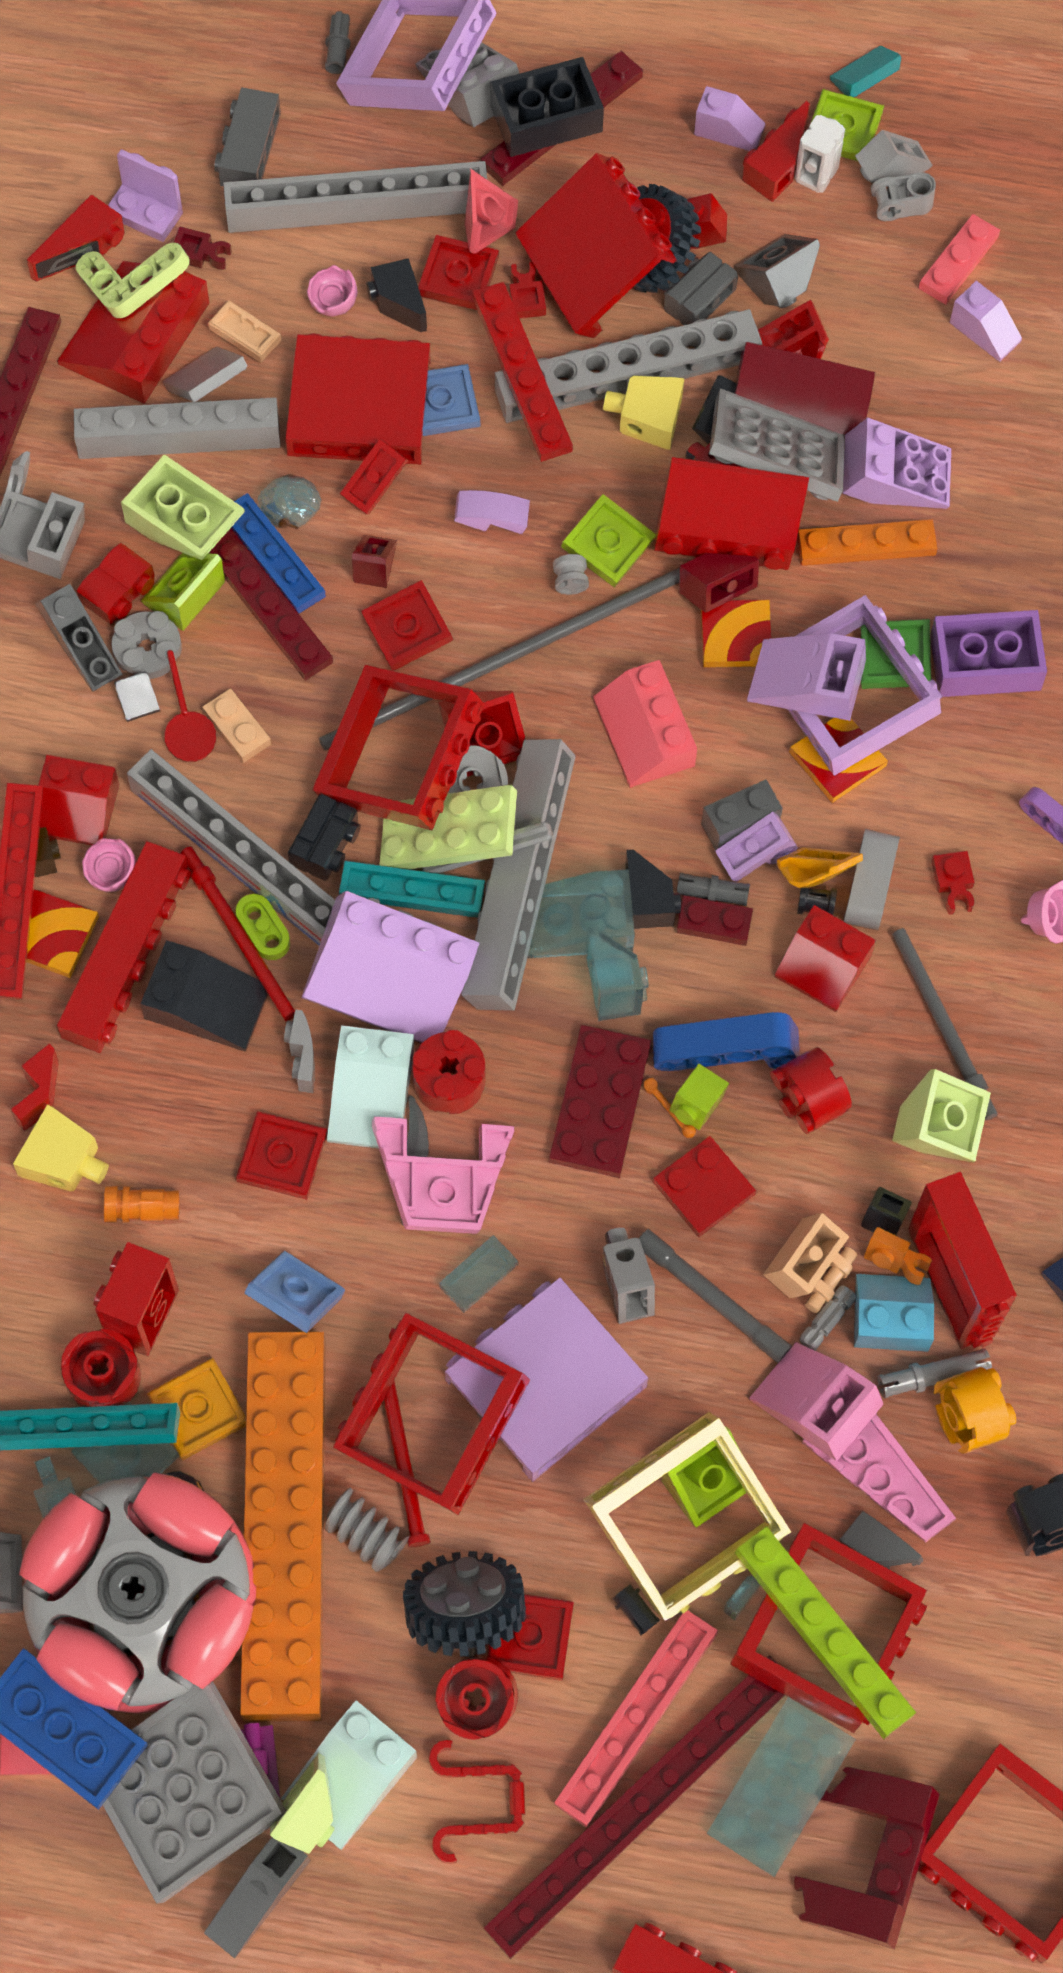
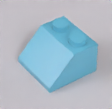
M856 1274L854 1348L928 1352L934 1341V1299L930 1278H923L920 1285H915L902 1276Z

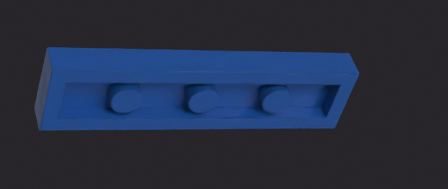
M246 493L234 502L242 506L245 512L231 529L296 611L300 614L325 598L324 588L250 495Z

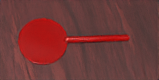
M168 650L167 657L181 713L174 716L168 723L165 730V744L175 758L185 762H197L206 758L213 751L216 744V730L212 721L205 715L195 711L188 712L174 652Z

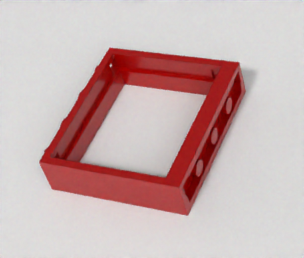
M365 665L312 790L318 796L319 794L335 799L338 803L342 802L355 808L357 812L433 831L439 814L443 812L444 802L450 787L456 781L457 770L462 758L469 750L471 736L476 724L481 720L480 715L485 703L470 688ZM388 689L455 704L413 805L347 788Z
M960 1171L925 1185L908 1231L917 1252L925 1254L932 1259L926 1272L960 1349L971 1345L974 1349L979 1346L983 1348L994 1341L993 1337L999 1332V1328L1005 1321L1004 1319L1010 1311L1017 1294Z
M405 1313L402 1320H399L396 1328H391L389 1333L390 1342L384 1353H379L373 1361L370 1370L372 1376L366 1387L362 1386L357 1391L352 1403L354 1409L348 1420L342 1421L338 1426L340 1432L335 1439L336 1442L333 1448L459 1515L530 1379L513 1367ZM418 1335L503 1378L442 1493L358 1449Z
M803 1523L788 1550L789 1555L798 1566L807 1550L810 1549L906 1602L877 1662L887 1677L892 1680L895 1671L889 1669L895 1656L901 1659L911 1641V1638L906 1636V1633L911 1623L915 1626L919 1624L926 1611L927 1605L922 1603V1600L927 1590ZM766 1593L730 1665L852 1733H855L862 1723L869 1725L870 1722L857 1706H852L755 1652L778 1608Z
M1000 1743L926 1842L917 1872L924 1876L925 1881L931 1885L936 1886L939 1882L951 1892L948 1896L949 1899L958 1907L967 1912L971 1908L983 1917L981 1924L997 1937H1001L1004 1934L1016 1943L1013 1949L1020 1956L1026 1957L1032 1963L1035 1959L1043 1963L1048 1960L1063 1938V1914L1045 1940L1042 1941L934 1856L995 1770L1063 1821V1792Z

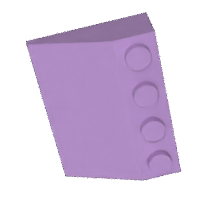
M345 891L336 897L301 998L387 1031L414 1034V1041L422 1043L430 1036L444 1031L469 976L479 942Z

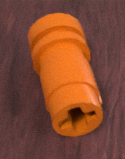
M105 1186L104 1222L117 1223L118 1219H122V1223H129L130 1219H141V1221L179 1220L180 1191L165 1189L130 1190V1186H123V1190H118V1186Z

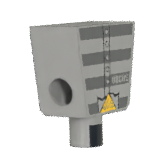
M625 1228L609 1230L605 1234L607 1244L603 1247V1267L618 1323L622 1324L654 1316L655 1284L640 1239L636 1237L628 1239Z

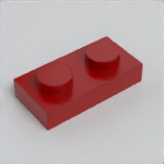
M379 439L340 494L365 514H370L406 465L408 459L383 439Z

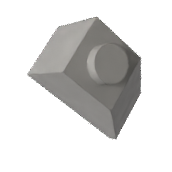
M883 129L855 156L862 166L860 168L862 175L871 183L884 177H897L924 172L933 166L918 141Z

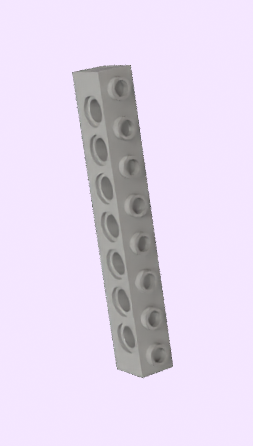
M748 309L740 312L731 311L724 316L712 319H699L692 324L680 327H666L659 332L647 335H634L627 340L615 343L605 342L595 348L582 351L573 350L562 356L550 359L541 358L537 361L558 410L605 399L607 391L626 394L629 379L632 376L686 379L738 366L745 343L750 342L762 345V340L751 310ZM692 346L695 347V349H689L686 347ZM655 354H661V355H664V356H662V357H657V356H655ZM623 362H630L632 364L626 365ZM503 370L495 372V392L505 422L509 423L523 419ZM591 370H599L601 372L594 373ZM559 378H567L569 380L562 381Z

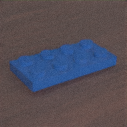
M24 1648L0 1677V1734L99 1810L148 1746L147 1742L101 1707L82 1701L60 1687L44 1671L37 1658Z

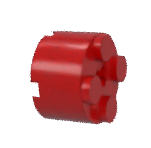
M458 1030L437 1033L422 1042L414 1053L412 1064L414 1089L419 1100L428 1109L435 1112L459 1114L469 1110L480 1100L486 1081L485 1058L478 1044L470 1037ZM453 1071H454L456 1074H455V1075H451L449 1072H453Z
M818 1047L804 1052L770 1072L774 1085L783 1095V1098L779 1099L783 1112L789 1119L795 1116L800 1128L806 1135L844 1115L852 1107L851 1097L842 1076L835 1077L829 1069L835 1066L834 1063Z
M99 1329L78 1334L66 1346L61 1358L63 1381L73 1400L81 1407L126 1405L138 1391L141 1381L140 1364L130 1342L120 1333L110 1329ZM107 1367L108 1371L105 1374L100 1373L96 1376L94 1372L96 1368L103 1370Z
M486 1656L465 1658L447 1670L440 1679L435 1698L438 1712L445 1726L462 1738L476 1740L489 1737L500 1731L510 1721L516 1710L518 1702L516 1679L505 1665L493 1658ZM477 1688L483 1690L482 1697L486 1699V1702H481L475 1707L472 1705L473 1698L468 1695V1692H474Z

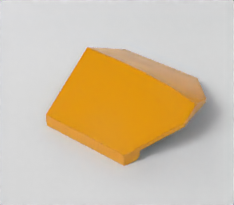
M802 847L777 859V867L790 884L798 888H808L824 883L863 861V854Z

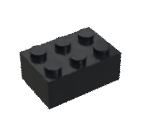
M583 57L490 81V106L510 157L603 132L604 107Z

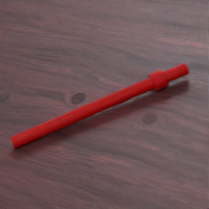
M192 846L184 848L180 854L186 855L188 867L192 872L191 879L198 890H203L284 1021L293 1019L295 1009L215 884L216 877L210 867L204 866Z

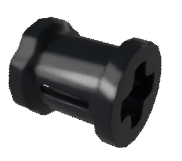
M809 887L801 888L797 914L802 915L804 912H810L815 905L833 915L837 888H831L830 891Z

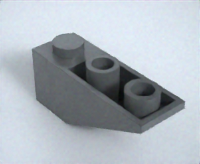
M71 584L35 603L51 632L92 692L123 675Z
M271 1837L248 1867L204 1934L233 1958H236L309 1864L310 1859L308 1855Z

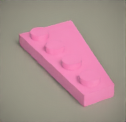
M877 1414L873 1416L837 1461L804 1439L802 1441V1444L925 1543L956 1520V1517Z

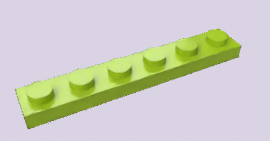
M767 1526L736 1549L735 1554L883 1740L915 1715L916 1711Z

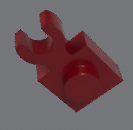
M181 226L173 242L178 243L184 249L190 259L189 265L202 268L204 261H208L216 269H226V259L217 255H231L232 253L231 244L228 242L217 241L212 243L211 234Z

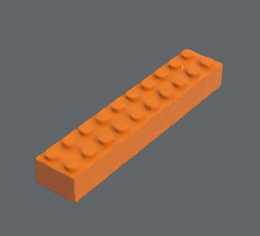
M324 1332L248 1333L244 1538L247 1541L253 1559L254 1568L252 1571L253 1584L256 1586V1598L250 1625L242 1643L241 1717L244 1722L322 1721L326 1372Z

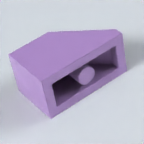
M706 86L696 111L694 135L748 151L752 149L757 150L765 128V122L738 95Z
M975 281L955 300L950 324L999 362L1021 342L1022 337L1002 300L978 281Z

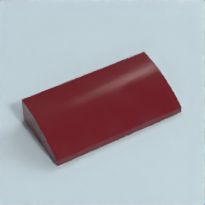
M746 342L740 356L734 394L846 435L867 418L875 372Z

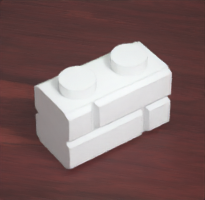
M816 115L809 129L806 130L800 140L795 180L797 183L818 193L824 192L830 183V178H833L840 164L845 128L836 120Z

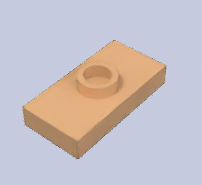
M229 300L208 322L211 331L260 363L281 341L280 333Z

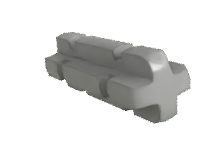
M840 1286L833 1295V1300L827 1302L814 1318L811 1324L812 1327L808 1326L802 1333L800 1342L804 1346L817 1350L823 1342V1336H828L843 1317L845 1310H848L855 1302L856 1294L848 1287Z

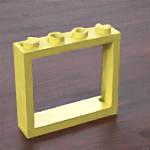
M710 1412L583 1499L654 1611L664 1620L672 1618L679 1612L684 1614L689 1609V1604L699 1596H708L719 1589L721 1581L732 1573L739 1574L745 1571L747 1568L737 1557L735 1551L766 1526L778 1541H781L784 1536L791 1532L721 1420ZM714 1441L765 1522L660 1595L609 1516V1513Z

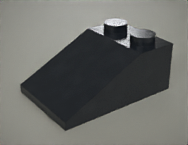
M166 940L140 1004L144 1019L246 1052L268 994L258 979L202 951Z

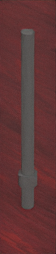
M902 928L895 931L892 936L965 1080L964 1082L987 1090L989 1087L983 1075L977 1073L906 930ZM990 1098L985 1121L993 1119L998 1115Z

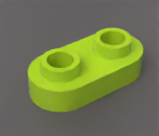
M249 894L241 898L236 906L237 919L261 957L267 960H277L284 957L290 948L289 933L270 902L259 894ZM252 912H258L261 914V916L255 920L250 919L248 917L249 914H251ZM270 940H276L279 942V944L273 948H270L266 945L267 942Z

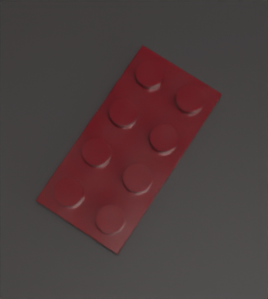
M581 1025L552 1143L549 1163L620 1178L651 1047V1040Z

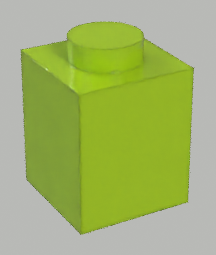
M698 1064L676 1093L669 1111L675 1114L682 1123L692 1125L697 1130H700L722 1101L729 1083L701 1064Z

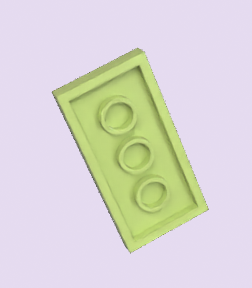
M512 785L449 793L444 802L443 812L439 814L433 831L384 818L379 866L416 869L512 856L517 790ZM416 798L399 802L413 805Z

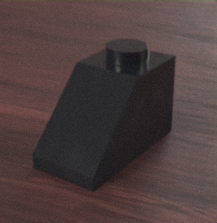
M409 258L370 267L371 281L366 282L368 295L371 302L377 301L380 313L418 332L427 331L426 310Z
M626 850L625 868L631 929L674 926L675 914L681 913L680 892H673L672 879L635 850Z

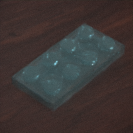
M788 1697L707 1834L775 1877L856 1739Z

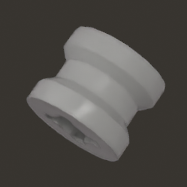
M567 554L553 561V571L557 575L555 579V590L557 592L572 595L581 593L589 587L588 577L584 574V571L587 569V562L583 556Z

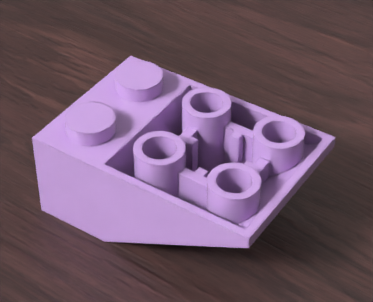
M866 418L845 435L843 494L872 504L947 509L950 506L951 448L871 418Z
M833 633L764 639L747 702L850 721L866 662L865 639Z

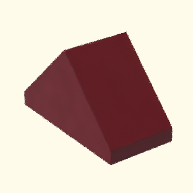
M363 535L352 553L354 583L387 588L397 540Z

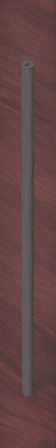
M680 568L439 682L462 686L678 584ZM411 694L379 710L373 727L432 700V698ZM338 729L319 738L324 750L330 748Z

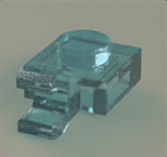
M50 1457L35 1462L44 1487L33 1492L43 1518L70 1493L76 1495L70 1477L58 1480Z

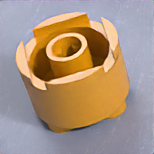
M977 1367L940 1380L934 1386V1395L940 1393L941 1403L935 1405L941 1427L951 1444L959 1443L962 1446L958 1450L962 1454L1006 1439L1010 1432V1426L1016 1424L1015 1411L1012 1405L1004 1400L1000 1390L1002 1386L1001 1379L994 1368L986 1370L983 1367Z

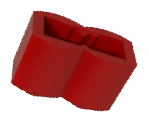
M120 543L107 554L99 567L94 569L82 581L76 590L78 598L84 606L111 625L117 619L121 620L128 615L134 599L140 595L147 594L151 590L155 581L153 566L127 546Z

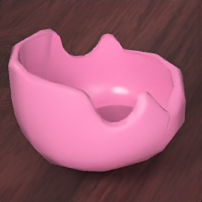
M335 265L318 271L309 280L307 289L311 306L320 314L330 317L347 313L354 306L358 293L356 281L350 270L346 271Z
M102 838L86 851L82 861L84 877L95 889L105 892L119 891L124 888L136 864V857L131 848L121 839Z

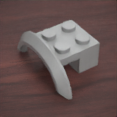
M26 451L12 463L8 485L0 506V558L61 579L85 523L84 503L53 492L47 503L22 495L30 464V452Z

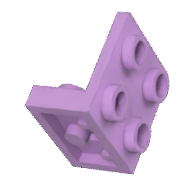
M121 149L117 154L122 185L108 206L122 215L124 225L164 242L183 214L178 177L165 166L159 167L146 161L137 153H129Z

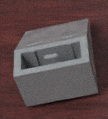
M481 42L448 106L458 118L472 127L493 117L494 114L490 106V81L519 74L517 64ZM441 49L431 51L424 59L415 63L417 69L425 78Z

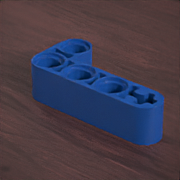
M780 1012L660 1027L653 1031L654 1068L661 1071L694 1069L698 1064L709 1067L765 1060L769 1067L776 1069L800 1055L799 1029L788 1014Z

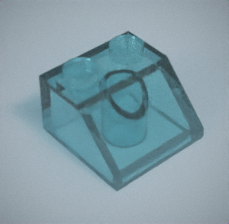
M595 927L588 928L586 961L598 1021L641 1015L642 1002L647 1001L646 988H649L646 967H639L638 958L635 953Z

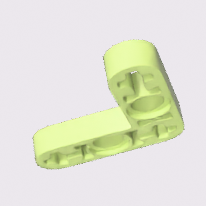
M169 243L121 279L100 253L92 251L86 253L78 260L76 271L112 316L124 318L187 269L190 259L181 245ZM96 267L99 271L93 274L91 270ZM153 276L147 283L140 285L144 279ZM112 280V282L107 287L101 289V287L106 282Z

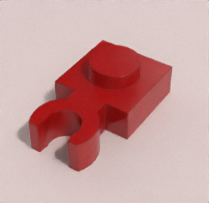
M529 262V272L526 274L519 273L516 264L511 265V279L514 284H509V293L519 319L546 316L542 280L535 281L536 267L533 262Z
M968 851L934 855L931 862L938 893L949 892L946 901L948 914H954L956 909L954 902L957 900L963 901L966 904L967 912H972L974 897L966 889H972L975 881Z

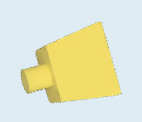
M632 376L629 379L626 394L612 391L606 392L603 411L621 414L620 432L622 434L670 450L683 397L684 378Z
M50 1105L45 1107L13 1163L18 1176L67 1191H74L82 1177L100 1184L109 1168V1164L94 1157L98 1149L95 1138Z

